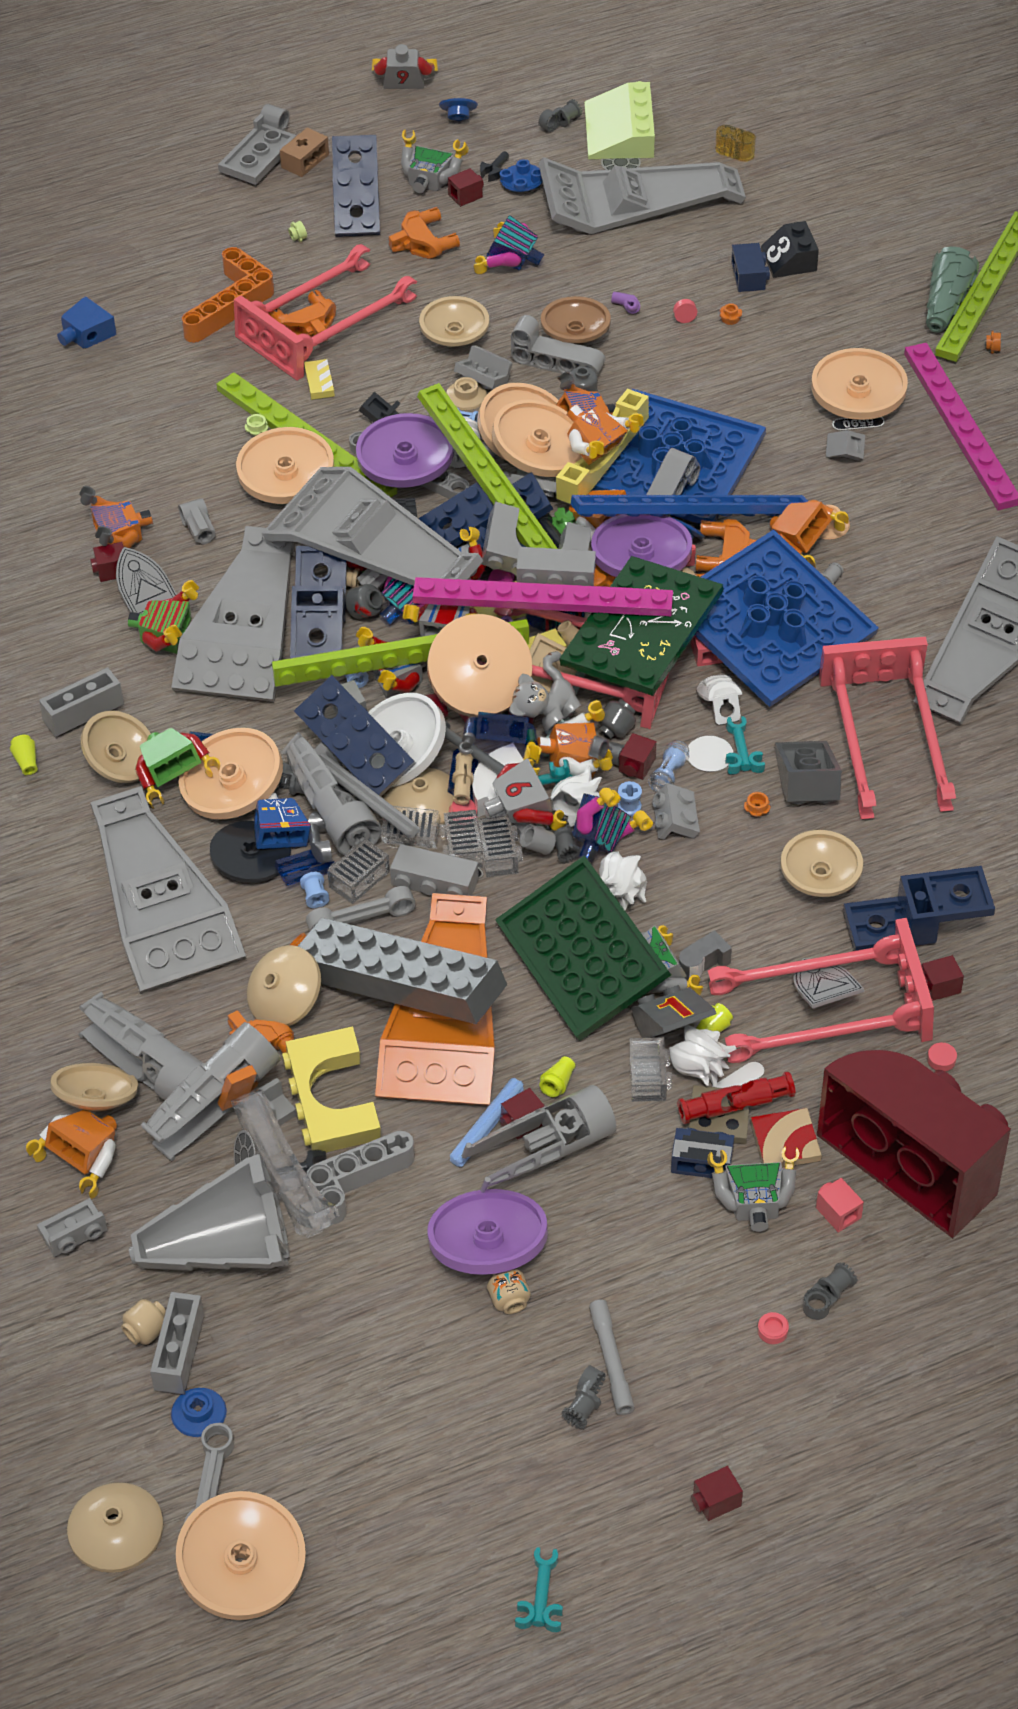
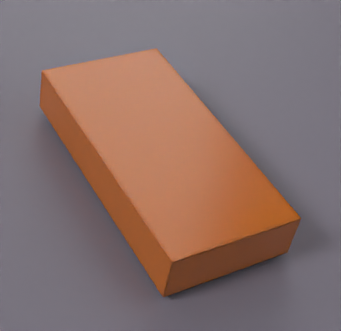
M252 1065L226 1076L222 1093L217 1102L222 1111L248 1100L257 1075Z

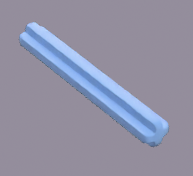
M511 1078L452 1151L450 1154V1162L452 1164L462 1167L470 1157L464 1159L461 1156L466 1143L473 1144L490 1133L500 1120L501 1103L523 1091V1083L516 1078Z

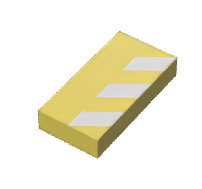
M328 360L304 362L311 400L334 397V387Z

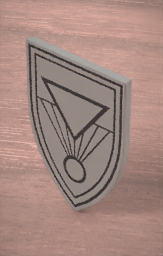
M126 547L122 549L116 568V580L119 592L130 612L143 614L149 601H162L177 595L167 575L153 559L134 549Z
M839 965L797 972L793 976L796 990L812 1009L864 992V988L846 969Z

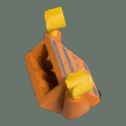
M810 500L803 503L789 504L780 516H774L770 520V527L802 555V553L809 551L832 520L837 531H844L845 524L849 523V517L844 511L834 513V509L824 505L822 502ZM803 556L814 568H816L815 559L813 558V556Z

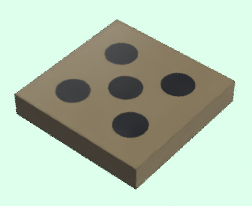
M693 1085L692 1098L700 1097L701 1093L721 1088ZM726 1096L723 1097L721 1106H731ZM749 1106L709 1119L705 1116L690 1120L689 1128L735 1135L734 1143L746 1144Z

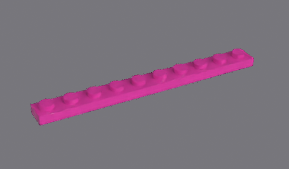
M927 342L905 347L904 355L997 511L1018 506V492Z
M415 577L413 603L671 616L673 590Z

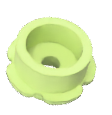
M301 221L291 222V227L288 228L290 237L293 241L298 239L302 243V240L307 238V232Z
M253 414L247 418L245 430L250 432L251 435L256 436L268 430V423L263 415Z

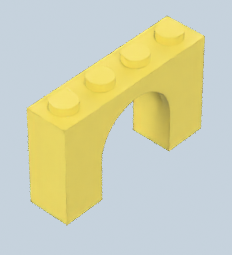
M353 1026L286 1041V1053H282L285 1070H291L292 1078H288L291 1094H297L299 1103L295 1104L298 1121L304 1120L305 1129H301L304 1145H310L312 1151L322 1150L330 1152L365 1144L381 1138L380 1124L374 1102L344 1109H332L320 1104L311 1093L314 1082L324 1073L360 1064V1051Z

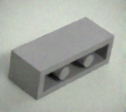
M519 547L517 582L594 586L596 551Z
M107 667L40 699L39 703L43 722L56 737L88 722L98 713L111 711L123 705L124 701L121 683Z
M400 844L390 867L391 885L406 886L410 890L422 892L426 895L439 893L472 896L479 880L478 862Z
M170 1293L150 1371L155 1391L185 1393L204 1317L200 1295Z

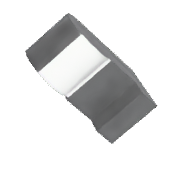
M714 930L683 949L679 955V964L687 975L685 979L689 980L691 975L701 977L703 971L717 963L719 966L730 964L732 947Z

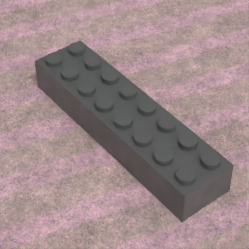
M321 918L298 945V947L308 951L317 961L321 973V984L473 1024H477L507 986L497 960Z

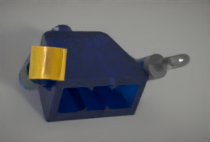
M478 712V717L467 719L462 743L458 747L460 753L468 755L473 752L472 749L465 750L463 748L470 747L471 744L475 743V739L525 744L526 750L523 760L532 758L536 761V764L539 763L542 752L541 747L538 746L535 726L528 723L529 717Z

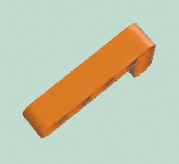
M237 247L226 248L222 252L224 274L235 283L182 316L185 340L192 343L199 342L234 321V299L239 296H243L250 302L261 301L262 303L274 295L272 271Z

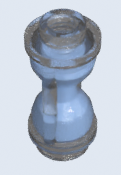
M673 740L665 746L662 756L663 763L648 778V784L654 792H659L666 783L674 785L677 769L681 768L690 757L689 747L684 742Z

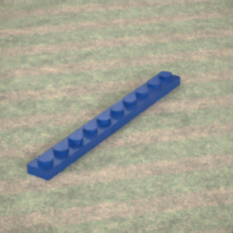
M572 495L571 506L579 515L584 517H591L593 514H603L608 517H614L617 514H626L632 517H638L640 514H650L656 517H661L663 514H673L679 517H684L687 514H696L707 517L710 514H719L726 517L733 514H742L749 517L755 516V514H765L774 517L782 514L791 503L808 502L803 495Z

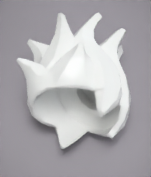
M586 765L584 773L561 780L551 793L553 811L562 810L565 816H568L570 827L576 825L577 811L580 809L584 794L586 799L583 806L585 802L588 803L589 799L600 797L597 788L602 777L592 780L590 766ZM599 812L594 814L593 818H597Z
M611 852L601 861L599 868L601 879L624 910H626L629 903L634 904L635 897H638L645 903L647 879L643 871L638 867L641 856L622 857L619 852Z
M686 1025L684 1028L685 1041L669 1047L671 1062L679 1073L700 1078L706 1086H709L710 1079L713 1087H717V1075L722 1077L724 1076L722 1069H729L723 1058L730 1057L728 1053L736 1050V1046H726L718 1042L719 1031L699 1030Z

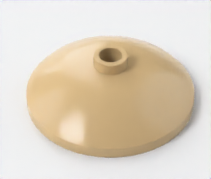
M449 296L429 303L420 314L419 324L422 333L429 340L443 346L459 347L477 341L487 332L489 314L486 308L476 300L461 296Z
M104 711L94 715L84 726L81 734V748L87 762L97 773L115 782L132 783L139 781L135 769L138 757L142 755L140 745L147 741L151 733L142 722L129 714L120 711Z
M427 767L414 779L402 785L390 787L381 797L401 813H403V810L406 811L405 816L408 818L409 811H413L412 821L414 823L416 812H419V831L421 830L422 815L425 812L424 831H427L429 813H433L431 830L439 828L451 820L448 819V816H450L449 807L453 802L455 784L452 781V777L445 772Z
M812 830L795 836L786 844L781 855V870L785 879L797 890L812 896L830 897L842 894L856 885L862 875L863 857L855 843L846 836L828 830Z
M293 945L275 948L261 958L251 973L247 987L248 1005L257 1020L275 1021L291 1026L308 1014L317 1000L321 986V973L315 958L308 951Z
M82 1063L66 1066L56 1071L51 1077L50 1087L52 1092L61 1101L81 1110L98 1112L110 1110L129 1102L137 1094L138 1081L133 1075L127 1074L119 1067L99 1063Z
M110 1483L99 1486L84 1495L74 1506L70 1514L67 1534L71 1549L83 1564L97 1571L115 1573L132 1569L146 1561L158 1547L164 1527L162 1512L154 1497L141 1487L129 1483ZM112 1514L118 1515L116 1519H108V1517Z

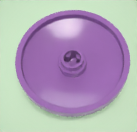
M404 413L384 417L368 426L357 441L356 456L361 471L371 480L385 486L405 488L428 483L443 474L453 460L454 448L431 417L421 414Z
M620 514L606 520L595 530L591 539V551H596L595 563L603 571L615 577L618 576L631 556L680 571L691 558L692 538L683 524L669 516L656 517L650 514H640L638 517Z
M486 1189L484 1193L477 1190L452 1198L435 1211L427 1229L429 1247L435 1258L451 1269L469 1274H496L518 1268L531 1261L540 1253L548 1237L547 1218L540 1205L523 1194L502 1189Z

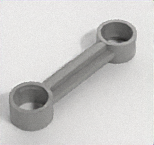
M397 886L389 890L385 897L333 912L329 908L324 907L314 909L307 915L306 923L309 931H311L321 918L348 924L388 912L393 916L399 917L413 911L416 902L408 887Z
M223 1423L208 1425L201 1435L203 1450L206 1456L195 1509L207 1500L217 1496L223 1460L234 1449L232 1431ZM215 1435H224L228 1438V1442L220 1448H213L207 1444V1441ZM195 1509L191 1510V1511L187 1514V1516H186V1518H185V1521L187 1520V1518L190 1516V1514H191Z

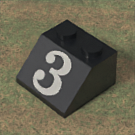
M806 221L784 224L761 245V251L766 254V263L773 278L817 271L819 249Z

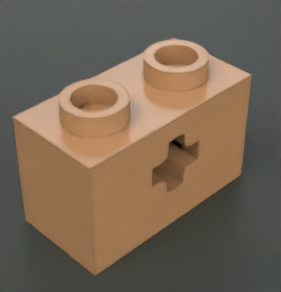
M306 128L280 149L281 168L303 177L329 155L328 137L310 128Z

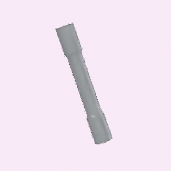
M596 1300L589 1305L608 1371L616 1413L626 1415L635 1409L631 1392L624 1376L612 1330L613 1324L607 1301Z

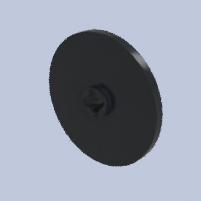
M239 821L229 824L220 829L210 843V859L214 867L224 876L239 882L257 883L270 880L286 869L291 857V847L257 849L254 821Z

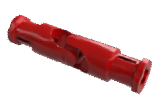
M787 1071L783 1072V1075L771 1079L763 1077L751 1080L741 1086L734 1085L701 1093L700 1097L688 1100L680 1098L678 1099L677 1106L683 1124H689L690 1120L705 1116L709 1119L741 1110L745 1106H759L771 1103L772 1099L787 1095L790 1098L795 1097L796 1090L792 1076ZM723 1097H727L731 1106H721Z

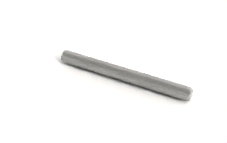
M319 754V757L332 773L337 783L359 800L366 803L372 810L407 837L414 838L419 833V827L412 820L326 754Z

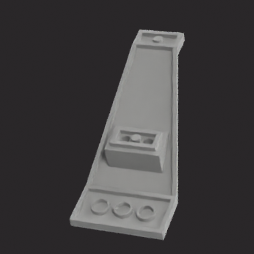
M544 157L539 162L552 220L558 224H564L574 228L576 231H583L588 234L608 230L720 197L740 204L746 198L738 170L720 162L625 168L614 165L611 170L582 172Z
M245 526L241 551L180 637L171 687L174 691L274 702L276 687L273 679L272 662L279 661L282 657L294 542L267 541L261 534L266 528ZM234 615L235 619L233 621H227L228 616ZM254 618L260 619L258 624H252V620Z
M998 536L995 538L924 679L930 710L959 724H962L973 701L1018 664V545ZM991 617L989 623H982L983 618ZM1007 627H1014L1012 633L1008 634L1005 632ZM917 697L914 699L916 705H918Z

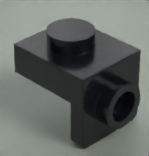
M373 392L358 411L374 423L384 417L399 414L396 410L401 403L397 400L391 406L376 392Z

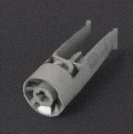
M297 732L281 752L284 755L286 754L291 769L307 800L314 810L317 809L324 820L327 834L338 852L346 856H354L353 852L362 853L358 850L359 847L367 851L368 849L362 845L366 844L371 848L381 836L382 828L379 821L366 803L359 800L337 783L332 773L319 757V754H326L341 766L325 744L321 741L314 749Z
M102 992L79 1006L80 1010L94 1022L81 1031L79 1036L81 1038L85 1037L96 1049L127 1074L133 1075L137 1081H142L152 1088L155 1094L163 1100H166L203 1063L189 1052L181 1050L167 1040L163 1033L119 1005L102 998L104 997Z
M244 1022L206 1063H201L171 1093L147 1123L143 1122L141 1124V1127L155 1139L152 1145L170 1161L175 1159L174 1155L191 1144L231 1109L228 1108L222 1111L217 1103L228 1074L252 1065L257 1073L254 1082L256 1080L259 1081L281 1060L280 1055L271 1043L249 1023Z
M590 1085L512 1121L473 1144L466 1143L461 1155L464 1159L539 1127L540 1124L543 1125L542 1128L523 1136L526 1149L532 1152L551 1142L553 1143L485 1177L480 1191L484 1193L488 1186L508 1181L524 1173L536 1170L616 1132V1120L612 1107L604 1093L597 1086ZM558 1110H561L556 1114L555 1118L553 1119L551 1114ZM574 1136L578 1139L577 1141L565 1146V1144L573 1140Z

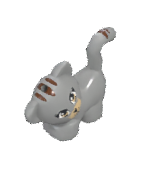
M558 651L550 652L543 658V670L554 681L549 693L543 685L534 682L532 677L527 674H521L518 680L519 685L513 693V703L509 708L510 713L515 717L525 716L534 718L544 714L542 727L546 732L552 729L561 719L571 716L582 705L577 699L571 683L564 679L560 671L552 666V663L560 661L561 653Z

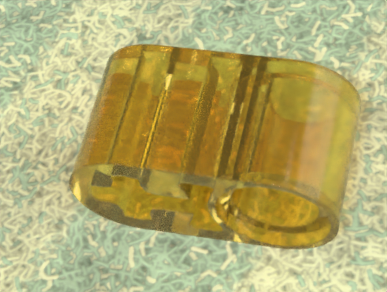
M721 125L716 129L715 150L717 153L744 162L751 161L755 157L756 136L752 132L730 125Z

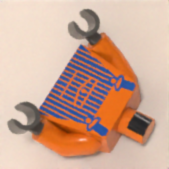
M569 371L557 377L561 382L560 389L565 392L556 406L568 412L573 406L578 405L584 413H587L594 407H599L604 412L613 414L616 407L614 404H605L598 392L586 391L574 385V378Z
M86 485L82 487L79 492L81 496L80 501L85 506L91 503L93 525L96 529L95 537L99 538V543L102 546L122 542L124 547L130 548L142 540L141 527L153 524L149 510L135 513L129 501H107L99 496H95L96 492L92 487Z

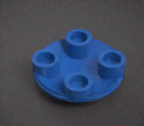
M526 159L519 160L516 165L500 171L502 186L511 191H529L537 188L543 182L540 168L530 164Z

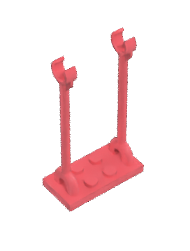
M359 244L350 251L344 262L265 305L261 301L250 302L243 296L235 298V337L292 378L299 380L304 377V362L311 355L313 347L393 302L397 304L412 302L417 295L410 290L406 291V289L418 281L410 276H404L398 281L392 293L313 337H310L308 334L296 335L268 314L345 271L355 272L367 269L370 263L363 258L359 260L362 254L370 252V249Z
M495 607L493 611L502 617L529 614L561 623L568 620L574 626L580 628L587 620V618L555 610ZM477 660V663L480 665L486 664L485 662H481V660ZM532 665V676L553 681L543 670V667ZM560 672L563 678L570 682L572 686L622 698L635 711L642 713L640 727L651 729L669 676L668 673L654 696L627 687L622 688Z
M926 636L828 645L822 648L819 672L820 687L832 686L833 690L837 693L858 786V810L861 819L874 818L872 806H876L874 791L869 790L845 685L854 683L885 682L909 678L910 683L915 689L937 779V803L940 812L954 810L951 799L956 798L955 788L952 782L948 783L923 681V669L928 645Z
M907 918L897 919L895 921V935L882 938L873 948L745 971L726 966H717L708 970L711 994L724 995L747 981L874 959L884 965L898 964L900 969L897 971L900 987H905L907 992L904 993L905 1004L897 1008L893 1015L765 1038H756L741 1033L729 1035L725 1038L726 1046L735 1045L738 1049L728 1053L730 1054V1057H727L728 1062H743L762 1049L894 1026L904 1032L918 1030L921 1042L933 1040L934 1006Z

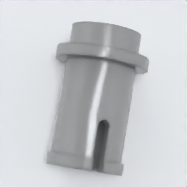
M833 562L829 564L822 575L834 585L835 581L843 574V568L840 564Z

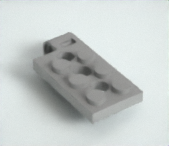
M266 104L262 108L260 115L253 121L254 129L218 164L219 172L256 185L281 160L280 149L297 136L284 131L289 123V111Z

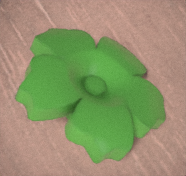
M564 507L558 508L554 513L556 517H552V524L560 534H562L567 522L573 523L575 521L573 512H566Z

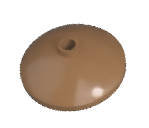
M574 296L555 300L548 304L541 313V327L547 335L553 339L573 344H583L598 339L607 332L611 323V315L607 307L599 301L587 297Z

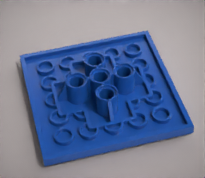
M632 389L635 392L649 396V418L591 491L616 489L625 490L627 495H646L666 454L671 448L696 457L700 464V473L696 482L692 486L686 484L681 495H731L766 434V427ZM696 514L675 517L701 524V520L717 521L719 514H710L707 517Z
M774 529L701 576V578L723 584L724 592L695 633V636L769 707L819 674L823 646L866 642L876 635L879 629Z

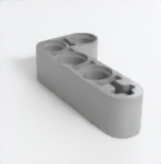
M530 315L521 316L511 333L512 358L517 363L561 374L566 371L570 372L577 367H587L594 370L598 376L605 362V356L600 350L539 336V324Z
M671 448L666 454L646 495H681L685 485L689 484L692 486L699 476L700 464L696 457Z
M396 1131L311 1166L306 1174L308 1192L322 1220L328 1224L340 1223L344 1220L347 1213L344 1193L411 1166L415 1158L413 1137L406 1131Z

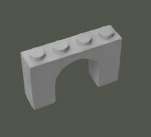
M495 502L489 514L482 553L483 562L481 565L517 575L519 547H522L516 537V526L520 508ZM567 522L561 534L559 549L588 551L592 528Z

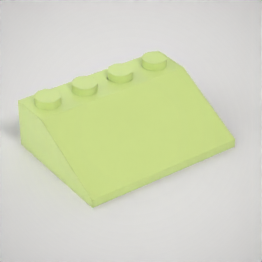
M650 82L626 83L585 101L588 159L654 158L655 134Z

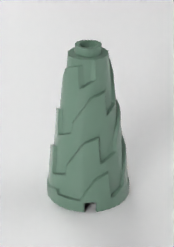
M944 247L941 253L938 254L937 251L934 256L926 325L932 332L938 333L947 329L960 303L963 302L968 289L972 287L976 279L979 262L975 255L973 259L969 257L970 251L960 247Z

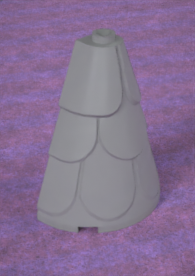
M260 1154L247 1157L211 1183H206L179 1204L171 1205L132 1233V1246L129 1247V1254L133 1264H138L140 1268L187 1271H192L193 1268L272 1269L288 1265V1259L285 1258L290 1257L289 1244L277 1195L269 1183L271 1178Z

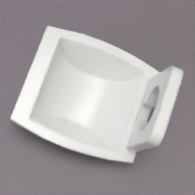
M713 675L700 682L696 688L697 693L703 699L712 701L714 719L717 724L727 723L728 717H731L732 722L740 720L738 695H742V691L732 681L731 677L727 675ZM724 699H728V702L734 708L733 713L728 717H723L720 714V708L723 705Z

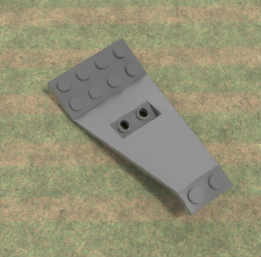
M320 467L261 533L267 541L299 542L413 586L415 584V577L468 580L469 577L477 572V568L483 562L479 553H462L352 467Z
M142 786L90 802L100 833L121 942L139 993L244 959L246 954L228 904L150 811ZM171 882L177 885V889L174 891L169 890L167 887ZM143 891H149L151 893V897L149 899H144L141 896V893Z

